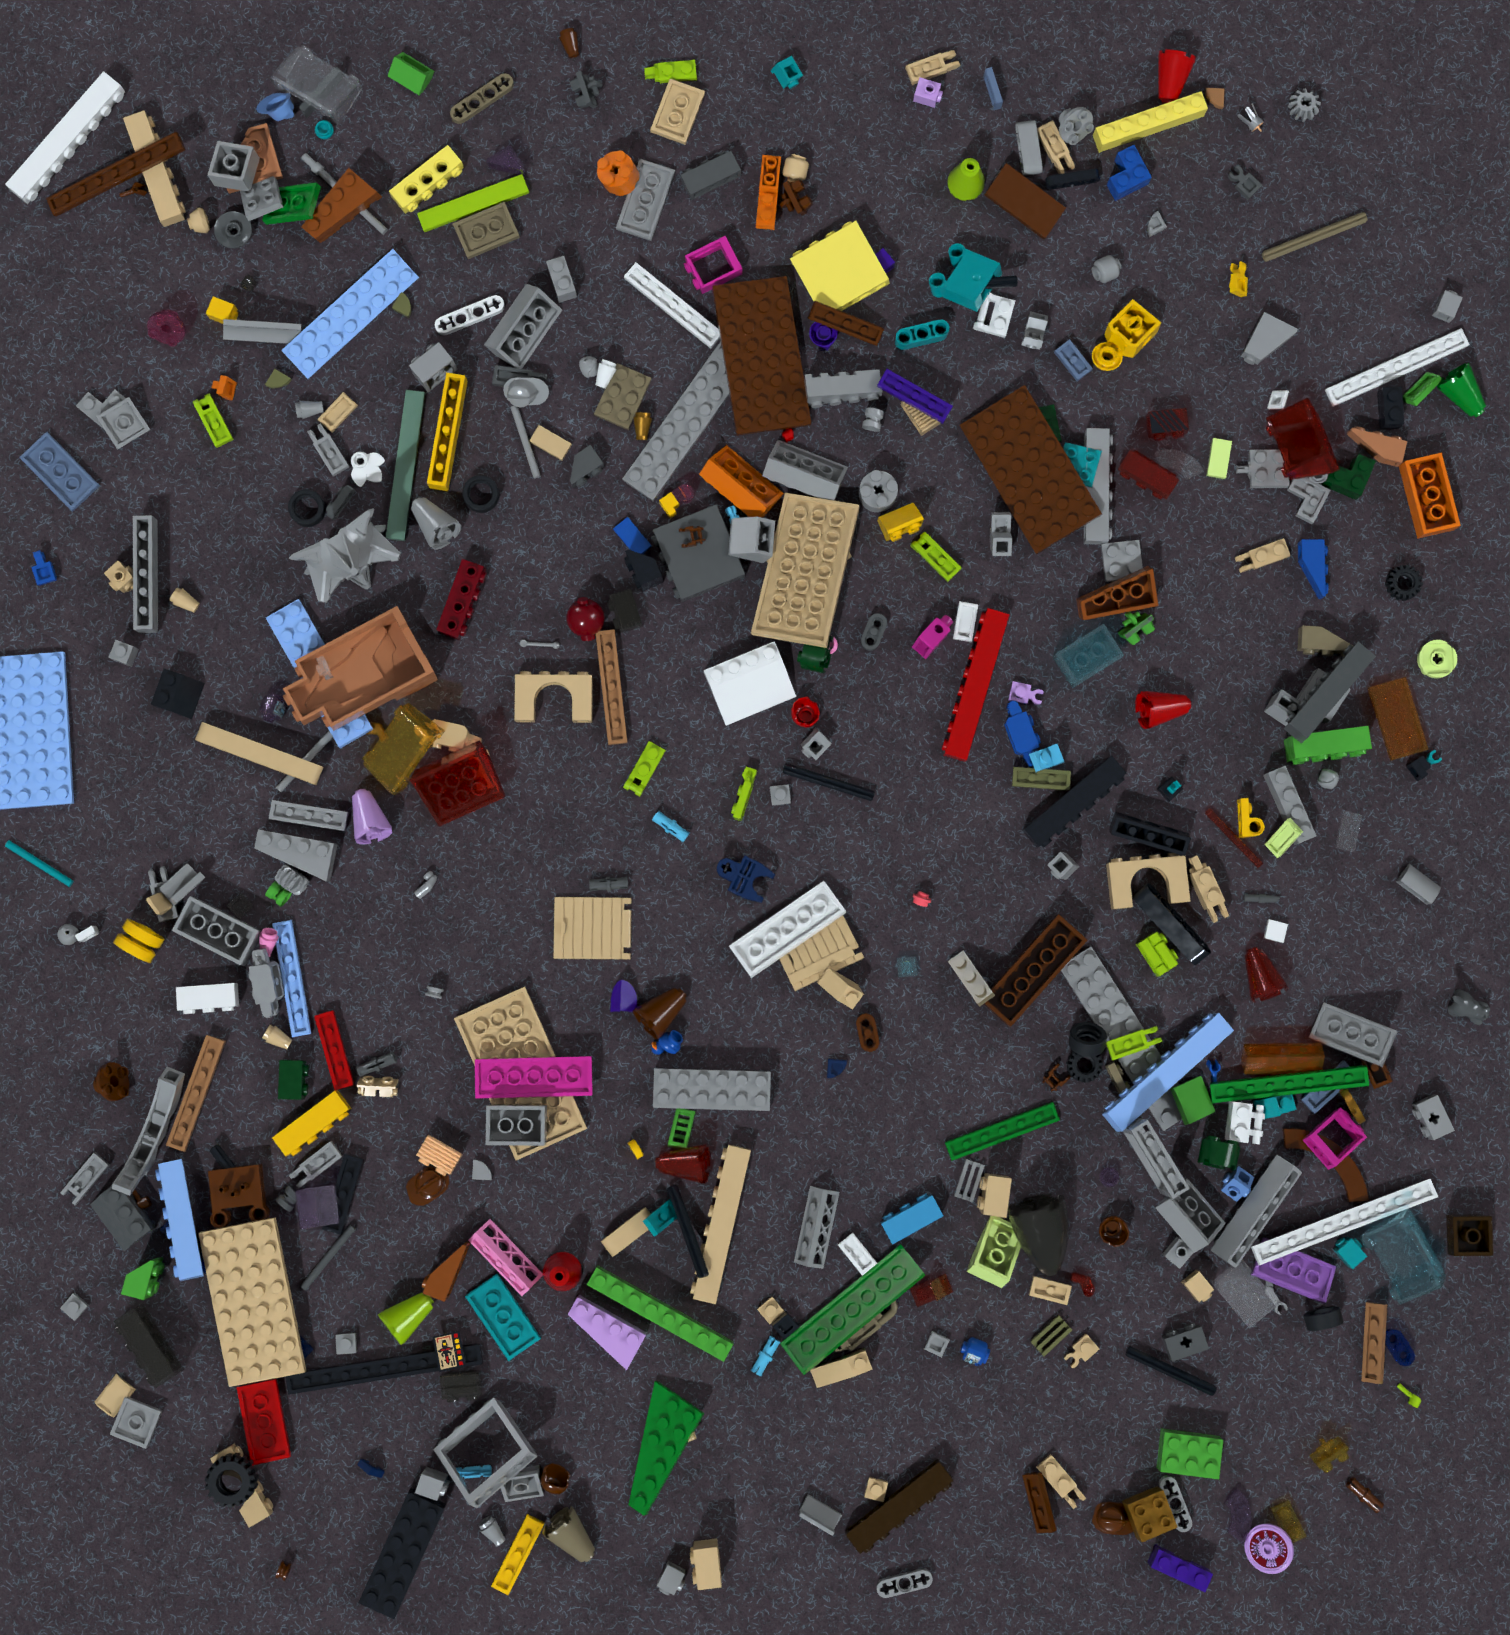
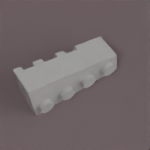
M880 370L855 371L853 375H850L848 372H839L834 376H830L828 373H820V376L812 378V374H805L804 383L808 406L819 408L827 403L835 406L840 405L842 401L857 403L860 399L865 398L869 401L877 400L882 396L883 392L882 389L877 387L881 379Z
M258 829L255 849L324 881L330 882L337 850L336 844Z

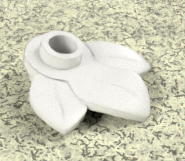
M356 452L351 457V465L353 466L351 476L356 485L362 487L366 480L381 482L382 472L379 466L385 462L384 458L374 452L370 454ZM360 458L364 459V463L361 465L357 463Z

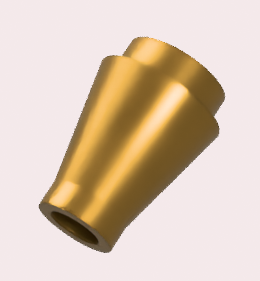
M635 413L633 419L636 440H647L652 418H650L651 413Z

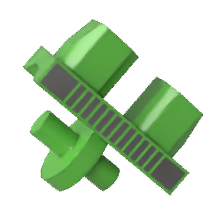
M1138 611L1134 614L1126 612L1125 617L1127 619L1122 622L1125 627L1117 633L1121 638L1126 639L1129 644L1135 645L1140 641V637L1136 632L1142 629L1143 633L1147 635L1155 630L1152 623L1154 618L1151 614L1148 615L1145 612L1142 615Z

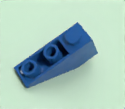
M1302 539L1298 542V563L1318 599H1322L1328 593V583H1325V575L1328 574L1325 556H1327L1328 548L1325 545V539Z

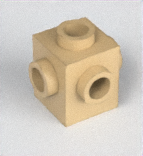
M117 561L104 573L110 580L109 585L115 591L120 590L125 593L133 589V569L129 565L126 567L123 563Z

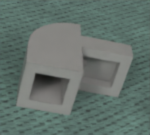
M1029 312L1021 345L1040 350L1048 322L1047 315Z
M991 512L990 549L992 556H1011L1010 512Z

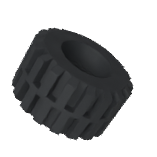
M229 1453L220 1457L211 1465L207 1471L208 1475L205 1477V1482H207L205 1490L209 1489L207 1495L209 1498L211 1496L214 1498L213 1502L215 1504L220 1502L221 1507L228 1505V1508H232L235 1505H241L253 1495L254 1490L258 1486L259 1474H256L258 1468L257 1466L253 1467L252 1464L254 1462L252 1459L248 1461V1456L246 1455L240 1456V1453H235L234 1455ZM225 1470H234L240 1475L242 1486L239 1490H230L223 1484L222 1474Z

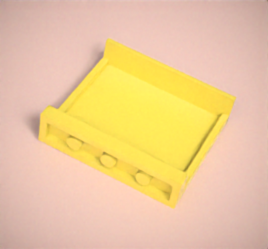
M857 221L845 223L839 231L828 233L825 239L820 242L818 240L812 242L809 248L804 251L799 250L792 255L793 257L790 258L812 300L840 311L890 284L889 278Z

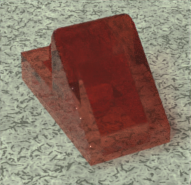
M946 1273L910 1288L917 1307L933 1300L938 1301L953 1292Z

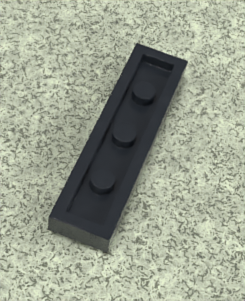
M344 1154L322 1230L339 1235L342 1234L363 1165V1158Z

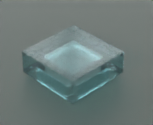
M916 957L896 958L898 977L918 976Z

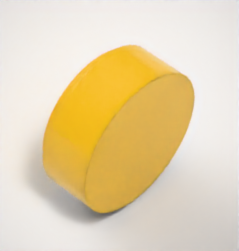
M634 1139L628 1142L636 1159L638 1160L643 1157L644 1154Z

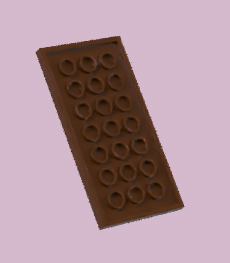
M787 276L713 285L712 292L736 436L810 426L811 418L806 398Z
M1025 385L960 424L962 431L1036 555L1102 515Z

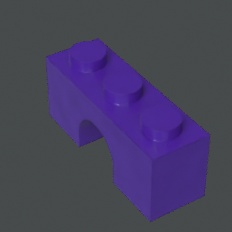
M1156 1544L1147 1562L1151 1568L1203 1592H1206L1213 1573L1208 1568L1193 1561L1188 1562Z

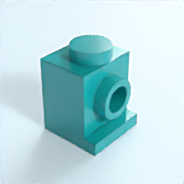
M792 56L778 62L771 70L772 74L776 75L783 89L789 87V89L796 87L799 84L798 81L803 76Z

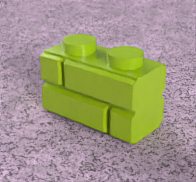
M1158 932L1152 933L1136 944L1156 977L1163 975L1178 965L1176 961L1178 959L1177 954L1173 949H1168L1166 945L1168 943L1167 939L1162 933L1159 934Z

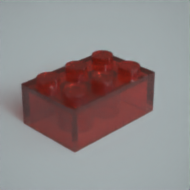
M1132 447L1118 468L1121 471L1120 475L1127 480L1130 478L1136 480L1138 487L1144 490L1149 488L1153 491L1152 495L1160 500L1163 498L1167 500L1180 479L1179 476Z

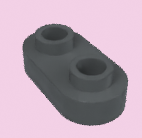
M346 485L338 490V497L334 502H330L326 508L329 518L332 520L338 518L354 495L355 489Z
M877 613L869 618L861 637V646L865 650L873 651L879 646L887 626L885 616ZM879 621L881 626L875 627L874 622ZM867 639H873L874 643L872 645L867 644Z

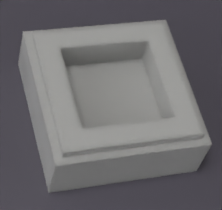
M931 1331L924 1349L942 1358L950 1339Z

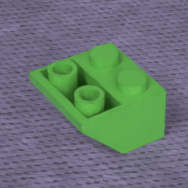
M164 1257L150 1260L127 1274L121 1294L141 1300L156 1294L160 1285L157 1282L158 1276L163 1273L165 1263H162Z

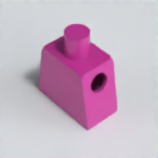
M944 615L941 620L935 618L917 638L912 648L923 658L927 659L951 631L949 627L952 625L953 620L947 615Z

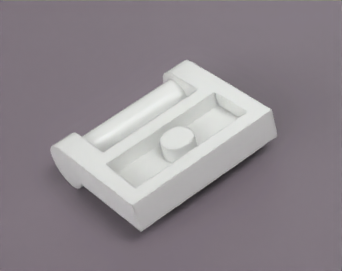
M989 293L980 307L977 322L974 323L973 329L1005 338L1015 300ZM989 302H993L995 305L990 324L987 326L984 324Z

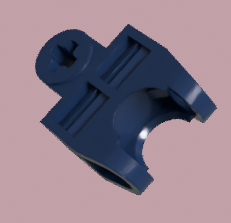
M745 855L740 864L725 858L720 860L717 865L718 875L731 882L727 891L741 898L762 903L764 898L757 895V892L753 889L754 879L759 876H766L771 879L775 877V874L763 864ZM728 863L730 864L729 868L732 869V871H727L725 874L723 873V868H721V866H725ZM749 863H751L746 875H744ZM743 878V881H742V883H741V885H740V887H739V890H738V892H737L736 889H737V887H738V885H739L741 879Z

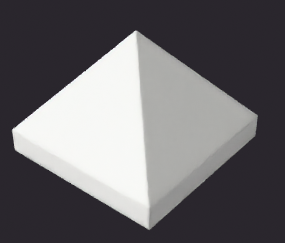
M1272 391L1267 409H1284L1289 391Z

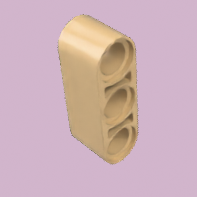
M646 1207L601 1241L612 1257L649 1230L643 1223V1220L651 1214Z

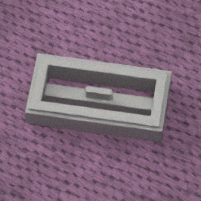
M965 1159L954 1193L955 1197L973 1202L985 1165ZM970 1164V1165H972V1167H971V1170H970V1173H969V1176H968V1179H967V1182H966V1186H965V1189H964V1192H963V1195H962V1194H959V1193H960V1190H961V1187H962V1184H963V1181H964V1177H965V1174H966L968 1165ZM976 1167H979L970 1197H968L967 1193Z

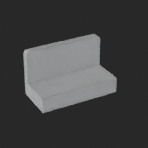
M185 864L159 888V891L175 906L202 882L205 877L201 872L197 874L189 864Z
M809 1494L798 1511V1515L832 1536L842 1516L841 1513Z

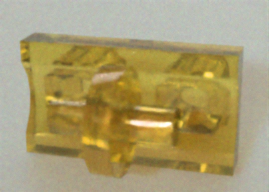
M1339 1437L1334 1440L1331 1438L1327 1442L1321 1438L1319 1439L1321 1446L1310 1455L1311 1460L1325 1473H1328L1333 1469L1331 1464L1333 1460L1337 1458L1339 1462H1344L1349 1459L1347 1453L1349 1449Z

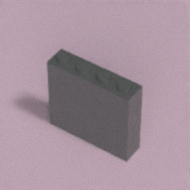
M717 504L653 529L654 535L651 538L655 547L659 546L661 553H658L662 564L666 563L668 568L665 571L669 582L673 580L675 588H672L676 599L680 598L681 602L745 578L739 558L728 555L730 536ZM693 526V528H697V526L704 528L701 531L703 539H706L703 544L696 543V546L682 548V544L687 545V543H691L692 539L689 531L679 532L680 528L684 529ZM693 532L694 540H698V533Z

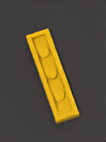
M527 1514L491 1587L509 1595L545 1522Z

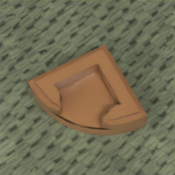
M1205 88V96L1214 107L1223 109L1224 89Z

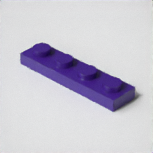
M886 369L877 384L878 388L942 424L953 407L889 369Z

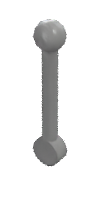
M520 641L521 647L544 646L558 649L560 646L559 642Z

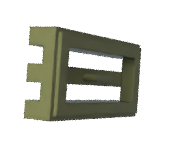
M1057 1315L1030 1342L1045 1356L1072 1329ZM1057 1322H1060L1061 1324L1052 1333H1050L1039 1345L1036 1343ZM1065 1327L1066 1329L1043 1350L1042 1347Z

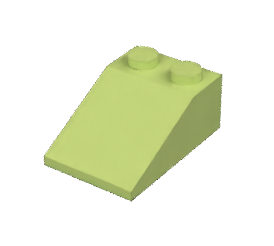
M990 1216L972 1254L967 1272L1000 1288L1005 1286L1010 1281L1026 1230L1000 1217Z

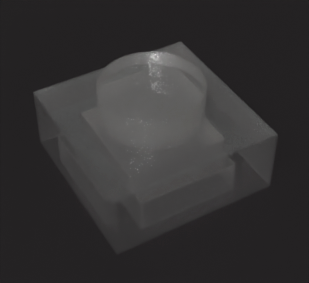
M325 657L316 658L318 662L316 669L319 676L323 675L326 680L333 678Z

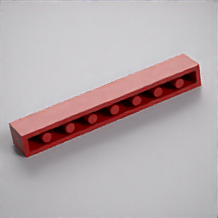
M987 608L985 613H981L979 623L982 624L980 631L976 630L973 641L976 642L975 649L971 648L968 659L971 660V663L964 670L963 677L966 680L964 685L959 687L957 695L961 697L959 703L955 702L952 714H955L954 721L949 722L947 732H950L948 740L944 739L941 750H944L943 756L964 762L967 761L1010 614Z

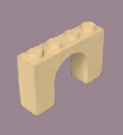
M521 671L520 674H515L514 720L516 722H535V703L539 692L549 685H560L571 693L573 723H592L593 676L589 675V672H577V675H569V672L561 671L558 672V675H550L548 671H541L539 675H531L529 671Z
M1169 853L1168 857L1161 858L1160 854L1149 855V859L1143 860L1141 856L1130 857V861H1122V858L1111 859V863L1106 864L1111 910L1133 907L1131 880L1134 874L1142 868L1155 869L1163 876L1166 882L1169 904L1190 902L1185 856Z

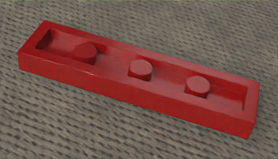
M334 1010L315 1015L314 1018L334 1090L354 1085Z

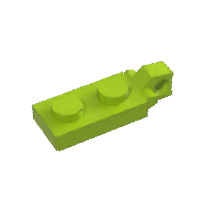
M695 60L653 64L654 67L644 68L645 79L655 78V82L668 83L670 79L679 82L697 80Z
M746 767L742 774L745 781L743 785L740 784L737 792L739 799L737 803L733 804L731 811L735 820H743L757 774L756 769Z

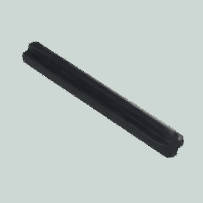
M786 763L783 768L784 774L872 801L875 795L873 790Z
M672 1185L667 1188L696 1274L698 1278L707 1277L709 1272L677 1185Z
M1131 1346L1126 1350L1125 1355L1208 1395L1213 1396L1216 1392L1217 1387Z

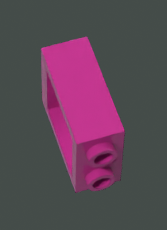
M726 236L685 255L684 267L688 274L692 273L694 277L692 282L696 290L700 289L702 294L712 290L713 285L724 284L742 275V267ZM721 249L732 271L704 284L693 263Z
M1340 1107L1314 1128L1303 1139V1142L1329 1170L1336 1167L1367 1136L1364 1134L1363 1129L1353 1122L1350 1114ZM1334 1119L1353 1139L1337 1156L1317 1135Z

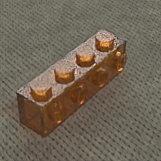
M1321 1043L1244 1044L1241 1063L1244 1074H1290L1322 1070L1325 1055Z

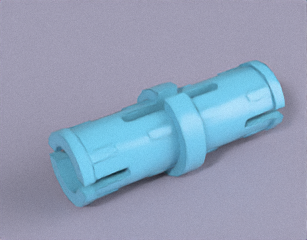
M660 811L652 819V821L664 828L666 833H671L681 842H684L690 832L679 826L676 820H671Z
M769 1336L763 1350L759 1351V1357L751 1368L753 1373L757 1371L756 1374L762 1376L767 1364L773 1360L772 1356L781 1343L778 1339L775 1340L774 1337Z

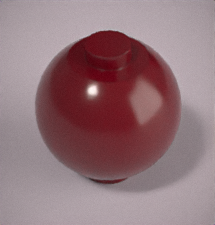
M587 597L578 598L569 607L566 615L569 629L574 634L580 636L582 641L594 640L596 638L595 634L603 627L605 618L601 606Z

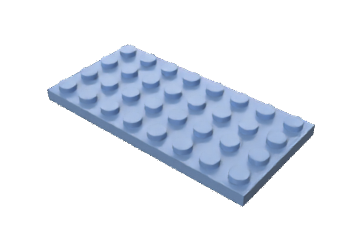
M65 652L0 657V810L74 804Z

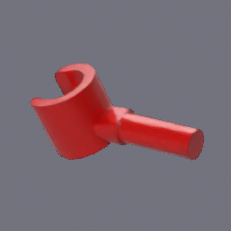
M791 428L781 432L785 442L794 438Z

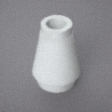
M602 359L598 365L596 386L606 389L617 370L615 369V363Z

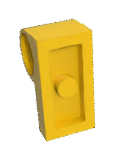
M1248 798L1238 799L1239 838L1255 837L1262 834L1265 828L1264 822L1259 818H1249V814L1252 813V805L1249 803ZM1251 822L1257 825L1258 829L1256 832L1250 830Z

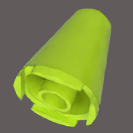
M967 158L952 169L948 176L950 193L962 201L977 198L985 186V178L980 165L973 158Z
M421 1292L382 1311L378 1316L398 1343L402 1345L433 1309L431 1304L434 1301L430 1296L424 1295Z

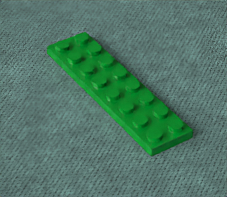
M900 1244L780 1344L801 1373L805 1375L921 1280L925 1274Z

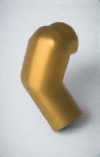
M370 722L373 730L366 734L377 735L382 743L390 738L380 723Z

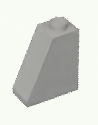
M1264 312L1241 357L1248 364L1254 365L1255 363L1258 365L1290 340L1298 329Z

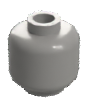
M1111 255L1096 260L1092 267V274L1095 280L1107 283L1116 279L1121 269L1120 261Z

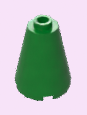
M1464 363L1450 371L1446 380L1442 377V381L1436 387L1468 416L1478 417L1485 411L1486 404L1470 364L1467 363L1466 365Z

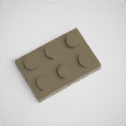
M505 202L453 223L468 259L520 238Z
M617 363L615 367L617 370L607 385L594 416L629 430L634 420L633 417H635V413L641 405L652 378Z

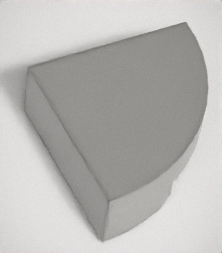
M1159 211L1155 212L1148 222V235L1151 237L1167 228Z
M473 1160L472 1179L492 1180V1174L487 1165L480 1160Z

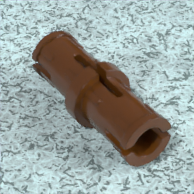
M1355 1477L1350 1479L1355 1486L1349 1481L1346 1483L1345 1486L1358 1496V1500L1365 1502L1375 1513L1380 1511L1377 1506L1381 1509L1383 1508L1384 1503L1376 1498L1369 1488H1365L1359 1483Z

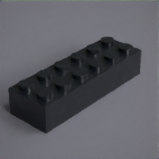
M413 1488L409 1490L358 1602L392 1619H395L447 1505L439 1500L436 1501L416 1494V1490Z

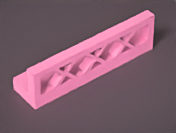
M491 1219L468 1240L521 1296L543 1276V1273ZM488 1226L494 1232V1237H489L483 1230ZM499 1242L507 1245V1251H502L499 1248ZM512 1256H517L521 1260V1265H516L512 1261ZM526 1270L532 1271L536 1276L533 1281L526 1276Z

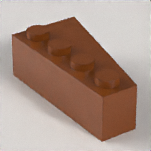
M348 168L316 207L313 218L306 220L301 227L322 243L336 233L344 224L353 220L361 211L369 208V205L381 199L382 196Z
M1146 566L1076 598L1079 617L1082 620H1088L1158 606L1153 568Z

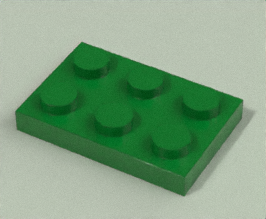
M316 182L279 187L283 208L263 215L262 221L268 225L312 219L321 186Z

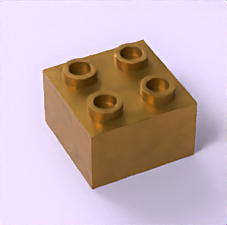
M1160 1487L1151 1488L1122 1500L1135 1537L1140 1542L1178 1528L1165 1493Z

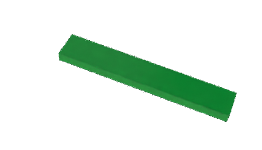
M1054 1102L944 1143L950 1159L953 1161L1060 1121Z

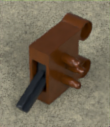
M219 1144L213 1146L210 1152L222 1169L208 1171L212 1205L211 1224L216 1228L227 1226L232 1216L225 1208L249 1205L254 1206L249 1212V1217L252 1221L268 1219L270 1209L266 1204L262 1164L235 1167ZM258 1208L262 1209L264 1212V1216L262 1219L256 1216V1210ZM219 1213L225 1216L224 1223L218 1222L217 1215Z

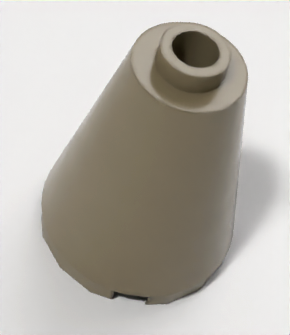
M570 1506V1509L568 1507L561 1509L550 1519L552 1523L549 1527L547 1525L544 1526L543 1536L579 1562H588L593 1558L595 1548L582 1522L572 1506Z

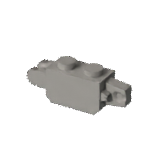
M266 948L252 951L253 965L249 966L248 975L252 982V996L255 999V1004H260L262 1016L270 1018L279 1012L278 1000L284 996V989L279 964L275 961L270 962Z

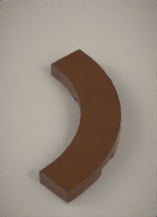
M1293 1128L1283 1129L1284 1148H1296L1312 1152L1303 1142V1139L1311 1131ZM1317 1134L1336 1156L1343 1150L1330 1139ZM1348 1155L1334 1167L1345 1187L1348 1202L1369 1201L1367 1188L1361 1172Z

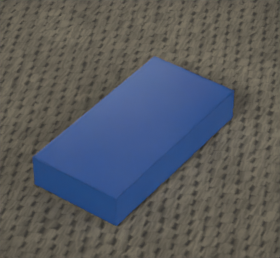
M628 517L613 528L614 532L629 550L644 554L652 547Z

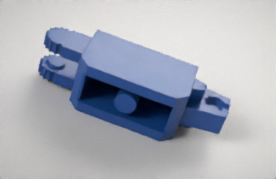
M1013 700L1006 707L1009 718L1004 726L1014 753L1019 756L1022 755L1028 767H1031L1033 763L1029 754L1038 751L1041 741L1038 733L1033 731L1032 726H1034L1031 715H1027V712L1022 713L1018 702Z

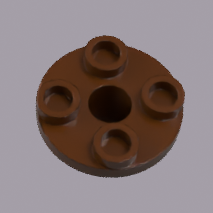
M115 1062L102 1065L97 1072V1076L94 1077V1090L109 1101H118L127 1097L129 1094L128 1069Z

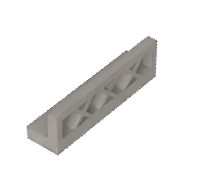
M223 319V340L289 344L301 333V324Z
M810 1186L794 1263L806 1267L824 1268L840 1192ZM830 1194L832 1195L831 1202L827 1205V1196ZM826 1214L827 1221L823 1224L822 1219L823 1216ZM821 1234H823V1240L819 1244L818 1238ZM818 1253V1263H813L814 1257Z

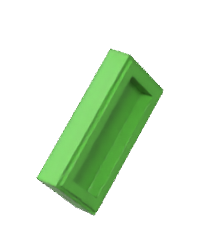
M1426 372L1402 396L1403 401L1417 406L1442 381L1440 375Z

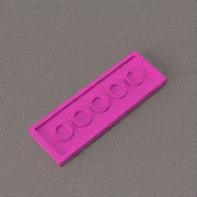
M592 1056L475 1059V1098L593 1095Z

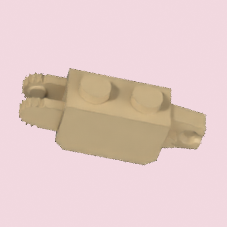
M434 719L430 722L429 726L417 724L413 728L417 736L426 738V741L430 743V747L441 749L442 746L449 747L448 751L460 753V750L465 751L466 749L480 750L482 738L469 734L470 732L465 726Z
M1197 855L1189 858L1188 860L1192 868L1189 869L1190 874L1188 876L1203 909H1207L1213 923L1218 921V917L1213 909L1216 905H1218L1224 918L1228 917L1229 914L1224 904L1225 899L1210 866L1207 867L1206 863L1201 864Z

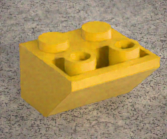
M911 503L878 517L877 521L886 541L891 540L895 542L901 539L905 533L911 535L918 532L924 518L915 504Z

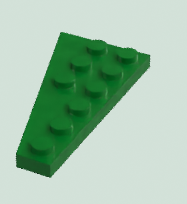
M658 1381L654 1382L628 1504L643 1516L648 1514L704 1415V1412Z

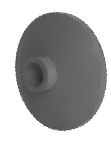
M230 211L222 214L217 219L214 226V234L217 241L224 247L231 249L240 248L249 241L252 235V225L244 214ZM232 230H238L237 234H231Z

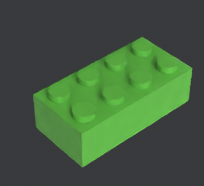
M1369 726L1311 733L1302 744L1293 736L1284 739L1287 762H1293V765L1304 764L1309 759H1312V763L1324 761L1328 757L1331 760H1337L1347 757L1348 754L1350 758L1359 757L1366 754L1367 750L1372 749Z

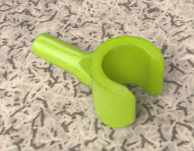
M1399 1383L1397 1387L1410 1397L1408 1404L1418 1408L1421 1399Z

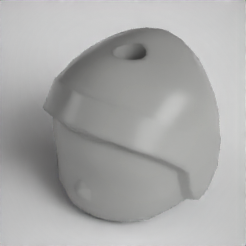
M592 356L581 358L579 367L582 374L586 378L597 375L599 365L597 359Z
M1324 768L1317 778L1318 784L1323 788L1333 789L1339 781V775L1334 770Z
M65 924L58 930V939L63 945L74 944L77 941L75 935L79 933V930L71 924Z

